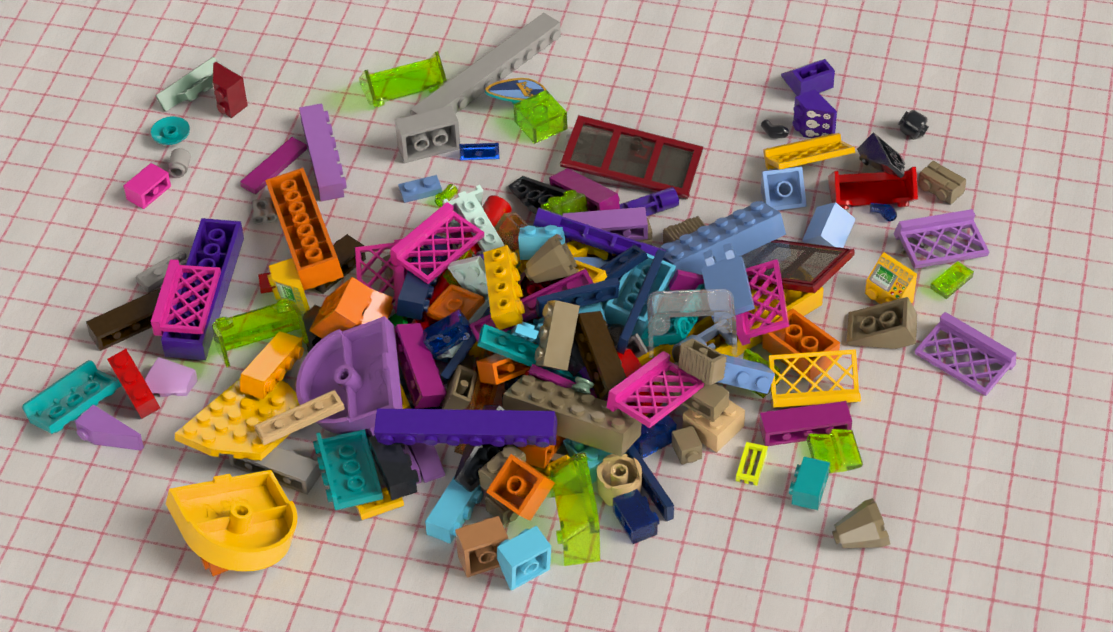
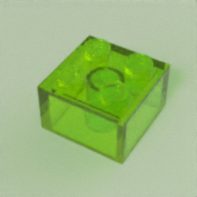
M547 90L513 104L514 122L534 144L568 129L567 111Z

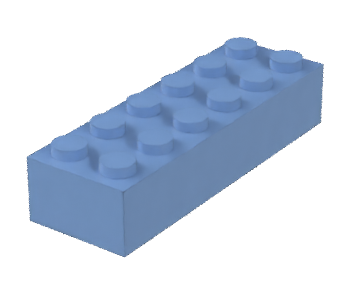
M756 201L744 209L734 211L733 214L725 218L717 219L708 226L699 227L693 233L682 235L678 240L665 243L660 248L666 250L663 260L675 265V272L678 269L702 275L703 267L707 266L703 252L712 250L713 256H715L716 262L727 259L723 245L731 243L736 255L742 256L786 235L781 213L763 201Z

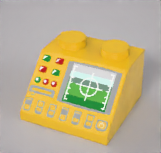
M884 252L866 280L865 294L879 304L908 297L910 302L913 303L917 273Z
M293 258L269 265L271 274L267 276L271 287L276 286L272 288L275 299H280L284 308L303 314L310 310Z

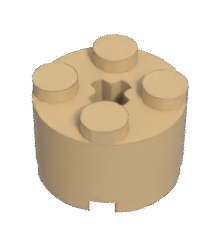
M615 454L606 456L597 467V491L605 501V504L609 506L625 505L639 499L642 490V468L639 461L635 458L634 460L629 458L627 454H623L622 457Z

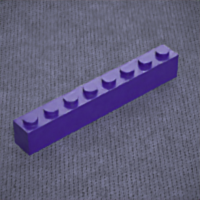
M377 408L374 434L377 441L385 445L393 443H403L406 445L425 443L433 446L438 443H446L451 446H458L459 444H470L472 446L491 444L501 447L506 444L517 447H525L527 445L548 447L549 445H556L557 417L555 411Z

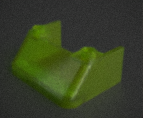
M438 51L434 52L429 59L372 74H369L368 70H364L359 77L365 97L369 105H373L374 108L384 106L386 101L420 92L429 91V93H433L447 81Z
M288 298L280 299L275 304L232 317L217 318L215 323L212 324L216 350L226 368L231 367L227 351L275 337L279 331L288 333L296 330L304 344L309 343L301 311L295 302Z
M585 452L577 453L552 469L550 476H546L555 482L551 489V498L555 497L560 522V530H556L557 543L562 544L564 566L600 561L599 516L587 456Z

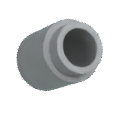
M177 148L171 152L168 164L171 176L181 178L187 173L191 158L187 150Z

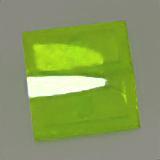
M832 429L829 435L809 434L806 438L811 458L830 462L829 473L850 471L863 466L853 430Z

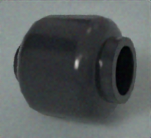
M916 110L906 111L898 124L900 125V131L912 139L918 138L919 135L923 137L929 128L926 125L927 117Z

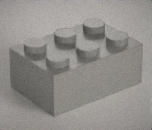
M451 105L395 120L397 146L404 164L461 149L459 122Z

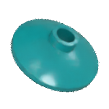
M176 116L162 118L154 123L151 128L153 140L163 145L180 143L190 133L189 123L185 119Z

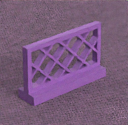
M973 209L899 221L893 233L896 240H901L914 269L985 257L990 253L974 222L976 215ZM970 228L973 235L970 236L962 232L961 229ZM949 231L956 236L952 239L944 235L943 232ZM931 234L937 237V240L933 242L924 236ZM959 236L969 241L968 245L966 246L956 241L957 237ZM907 238L918 240L917 246L910 243ZM941 239L951 245L947 249L937 244L938 241ZM921 242L932 247L931 251L928 252L920 248ZM973 243L979 246L981 250L975 251L969 248V246ZM952 246L963 250V254L951 251ZM936 249L944 253L945 256L938 257L932 254V252ZM917 252L927 257V259L918 261L915 253Z
M947 312L941 315L940 322L915 350L917 356L987 396L1008 370H1012L1016 365V352ZM942 330L949 335V338L937 340L936 335ZM963 342L966 344L967 349L955 350L953 343ZM951 344L952 351L939 352L938 345ZM935 346L937 353L927 354L923 350L926 347ZM980 352L984 355L985 359L973 361L971 353ZM968 354V362L957 363V355ZM953 356V364L941 362V358ZM998 363L1003 367L997 371H990L989 364ZM986 364L987 372L975 373L974 366ZM971 367L972 374L963 375L959 373V368ZM989 377L990 382L986 387L977 383V379Z

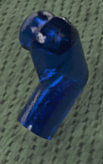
M871 203L870 213L881 214L886 221H894L896 219L897 213L891 205Z

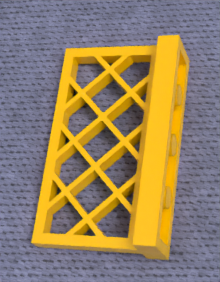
M834 133L763 149L766 169L777 168L780 170L855 153V147L841 141L840 133Z
M856 349L768 356L769 368L779 376L776 381L774 376L771 384V408L819 405L846 401L847 403L861 402ZM851 354L852 364L845 369L837 361L842 355ZM834 355H838L835 360L831 357ZM821 356H826L832 361L825 371L815 364ZM808 357H816V358L812 361V360H811L810 358H808ZM790 358H795L792 362L787 360ZM799 358H805L811 363L803 373L793 365ZM783 359L789 365L782 374L774 369V360ZM834 364L844 372L837 381L827 374ZM812 366L822 373L815 383L805 375ZM791 367L801 375L794 384H791L783 377ZM847 374L853 380L854 389H844L838 383ZM824 376L834 383L828 391H823L817 386ZM802 378H805L812 385L807 392H801L795 387ZM780 379L790 386L785 394H776V384ZM837 386V387H838L839 389H841V390H833V389ZM814 387L818 390L817 392H811V391L813 390ZM794 389L797 393H790V391Z

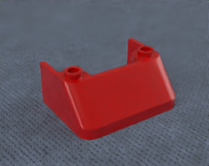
M916 167L906 170L902 178L886 172L839 174V171H834L828 176L831 202H836L844 210H849V206L897 204V207H908L910 202L918 200Z

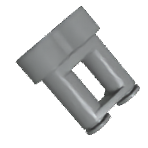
M270 197L261 200L254 199L252 201L254 211L252 217L255 224L260 225L266 221L271 223L277 220V213L273 208Z

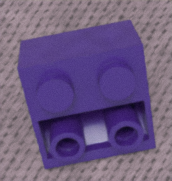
M826 59L781 73V77L798 96L812 89L820 93L834 88L835 70Z

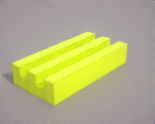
M746 442L736 474L737 482L744 480V483L749 484L750 481L753 482V485H758L768 446ZM753 449L747 474H743L749 451ZM758 451H762L755 472V476H752V471L754 468Z

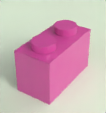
M150 163L123 186L126 199L145 209L171 187L167 171Z

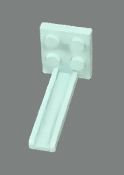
M477 185L476 190L468 194L466 191L458 193V198L448 201V199H444L443 205L446 202L453 205L454 212L485 232L484 237L477 242L482 251L505 246L481 207L483 189L480 185ZM452 220L448 227H458L460 223Z
M481 256L453 261L448 266V269L461 287L483 296L485 303L460 330L452 329L435 351L438 359L453 358L472 331L469 324L479 320L490 305L485 263Z

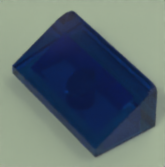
M499 143L459 144L460 160L500 159Z

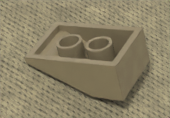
M908 297L848 313V345L898 349L916 344L917 312Z

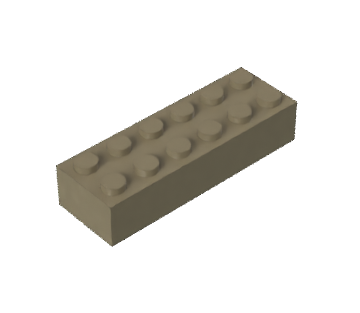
M524 374L503 394L502 408L504 410L555 411L557 417L556 435L621 457L641 436L642 423L620 409L612 412L606 408L607 401L574 391L571 388L555 385L552 382L537 379L531 375Z

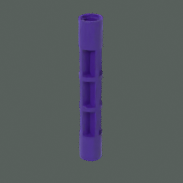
M670 187L619 205L620 209L645 207L646 216H650L679 206V198L676 190Z
M538 208L533 223L535 227H546L548 225L563 227L565 238L607 251L611 254L620 255L633 245H636L652 256H655L658 249L666 251Z

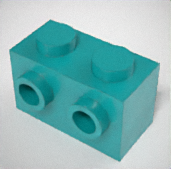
M803 457L801 465L797 464L794 475L797 478L796 482L792 481L789 489L793 505L814 510L819 509L829 477L830 462Z

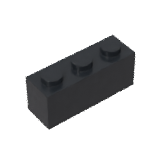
M375 435L369 437L371 453L391 500L416 493V483L419 482V476L416 469H411L412 461L409 453H404L403 451L405 449L404 444L393 443L385 445L378 442Z

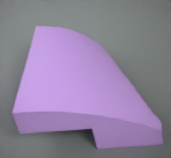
M160 357L157 358L145 378L153 394H160V397H168L170 395L187 396L198 381L195 369Z

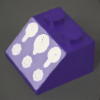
M815 89L795 97L792 124L796 131H799L806 138H816L835 133L837 111Z

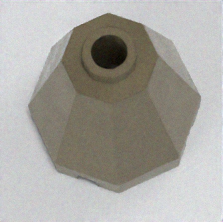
M556 234L549 238L526 263L527 269L524 272L529 281L533 280L535 283H542L567 278L579 272V269L575 268L577 264L567 244L560 243V240L563 239L561 235Z
M873 498L863 501L834 524L835 530L832 531L836 544L841 543L842 548H879L890 545L887 530H885L883 518Z

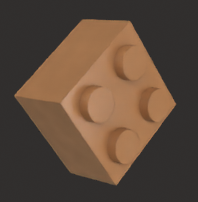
M499 516L455 529L457 554L466 577L500 567L497 560V547L504 540L508 539V535Z

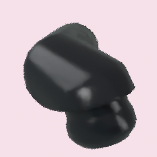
M764 120L761 123V127L771 138H785L789 134L788 128L783 125H772L769 120Z

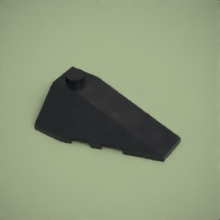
M874 132L857 148L860 154L859 159L866 166L870 164L880 171L900 178L904 176L905 162L902 156Z
M521 176L508 185L509 189L534 214H537L538 208L562 216L563 213L580 212L572 192L525 176Z
M484 405L482 410H504L500 405ZM466 444L454 480L468 492H472L480 485L478 470L496 454L503 451V448L507 445L504 444V446L497 447L491 444H482L481 446Z

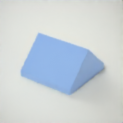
M802 167L762 171L761 194L764 203L775 210L807 207Z
M836 202L818 206L802 242L844 248L855 218Z

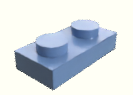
M437 175L398 184L404 203L442 194V187Z

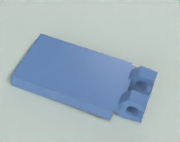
M731 243L723 245L727 259L716 262L712 250L703 252L707 266L703 267L702 275L714 323L755 309L742 256L736 255Z

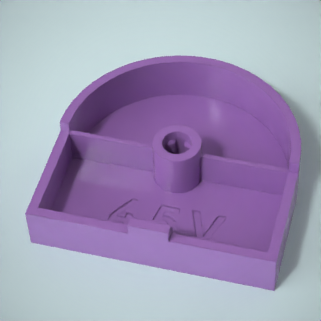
M385 316L345 331L339 329L328 334L305 357L298 372L296 382V394L299 404L302 405L333 390L336 391L344 404V410L316 422L323 429L335 434H347L375 427L377 408L403 409L395 328Z

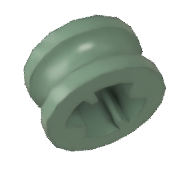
M576 377V384L572 385V389L590 395L591 392L589 390L593 388L594 384L587 379Z

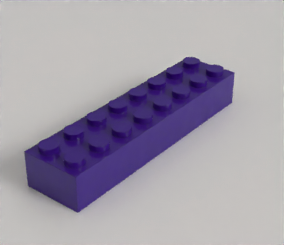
M201 218L186 265L220 268V277L203 334L163 332L161 343L165 357L206 361L244 241L241 221ZM184 272L182 275L185 280L193 276L192 273ZM207 274V275L203 276L202 278H203L205 281H207V280H209L210 278H212L214 275H213V274ZM199 280L190 283L193 288L201 284ZM185 286L178 290V293L182 295L189 290ZM205 288L197 293L203 296L209 293V290ZM192 295L185 300L189 304L197 298ZM181 302L173 306L175 310L184 307ZM201 303V304L197 305L196 307H194L193 309H194L196 312H198V311H200L201 309H203L204 306H203V304ZM188 310L180 316L186 319L193 314ZM174 318L168 324L175 325L180 321ZM196 319L188 325L199 327L200 322Z

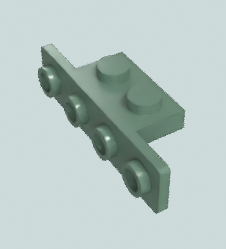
M211 57L156 94V98L163 110L168 111L182 101L189 100L191 102L199 97L198 93L202 90L206 92L213 88V63L217 62L216 58Z

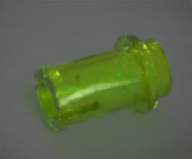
M448 184L441 193H437L435 196L436 205L442 207L444 199L450 201L458 194L457 187L454 186L450 190L453 184Z

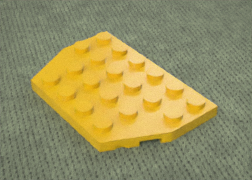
M239 378L175 432V440L210 456L219 457V453L232 454L237 459L247 458L261 461L290 434L264 445L254 426L299 406L297 394L288 383L279 381L273 391L269 392L264 399L240 392Z

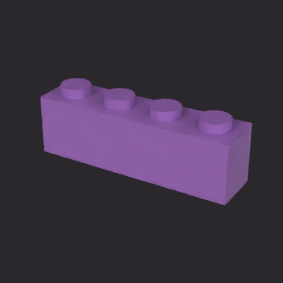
M645 207L563 213V217L589 224L590 226L616 233L632 240L648 239ZM565 238V243L572 241L571 239Z

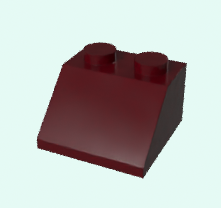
M214 62L213 85L217 109L221 114L233 118L248 106L243 77L218 62Z

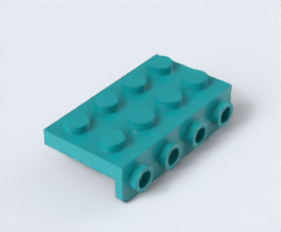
M699 284L692 296L666 299L640 337L645 347L655 348L662 344L675 345L687 337L709 304L705 284Z
M88 360L25 402L22 409L31 424L53 434L62 430L64 425L70 421L78 419L92 405L97 406L99 401L113 395L122 385L118 378L99 371L95 363Z
M365 429L322 439L320 432L316 433L317 440L313 441L315 453H320L321 455L317 457L320 470L324 469L325 471L321 473L324 486H329V489H325L328 503L333 502L334 509L340 510L382 500L383 493Z

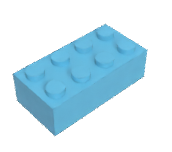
M646 253L648 259L622 276L619 281L618 298L609 300L605 307L604 314L607 324L621 330L624 329L654 256ZM663 260L632 335L638 333L639 337H641L669 287L668 284L676 269L675 265Z

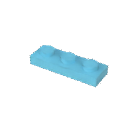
M522 322V324H517L512 328L510 334L533 342L536 340L539 331L534 330V325Z

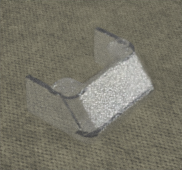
M727 289L652 292L647 298L649 358H654L653 336L667 333L670 328V317L714 316L716 329L722 333H730L731 354L737 355L736 315L733 294Z

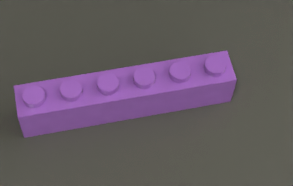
M322 103L299 107L301 123L320 200L326 201L344 197L343 189H346L347 185L345 177H341L343 175L342 164H337L340 158L338 150H334L336 148L335 137L330 136L333 135L331 123L327 124V122H330L328 111H324Z

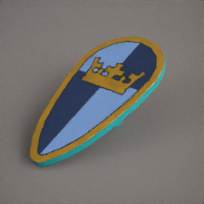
M529 78L502 80L489 85L485 89V93L488 96L511 101L514 106H519L520 103H542L547 99L548 95L546 88L542 84Z

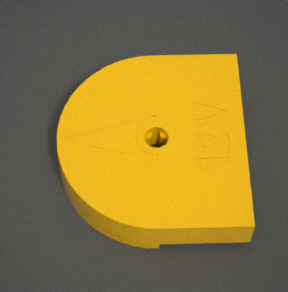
M272 470L234 477L230 474L214 476L212 481L170 488L165 503L188 546L202 559L228 570L256 571L276 564L289 551L297 525L296 507L293 501L288 500Z

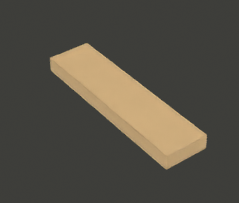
M333 390L261 422L254 427L262 443L266 445L345 408L340 397Z

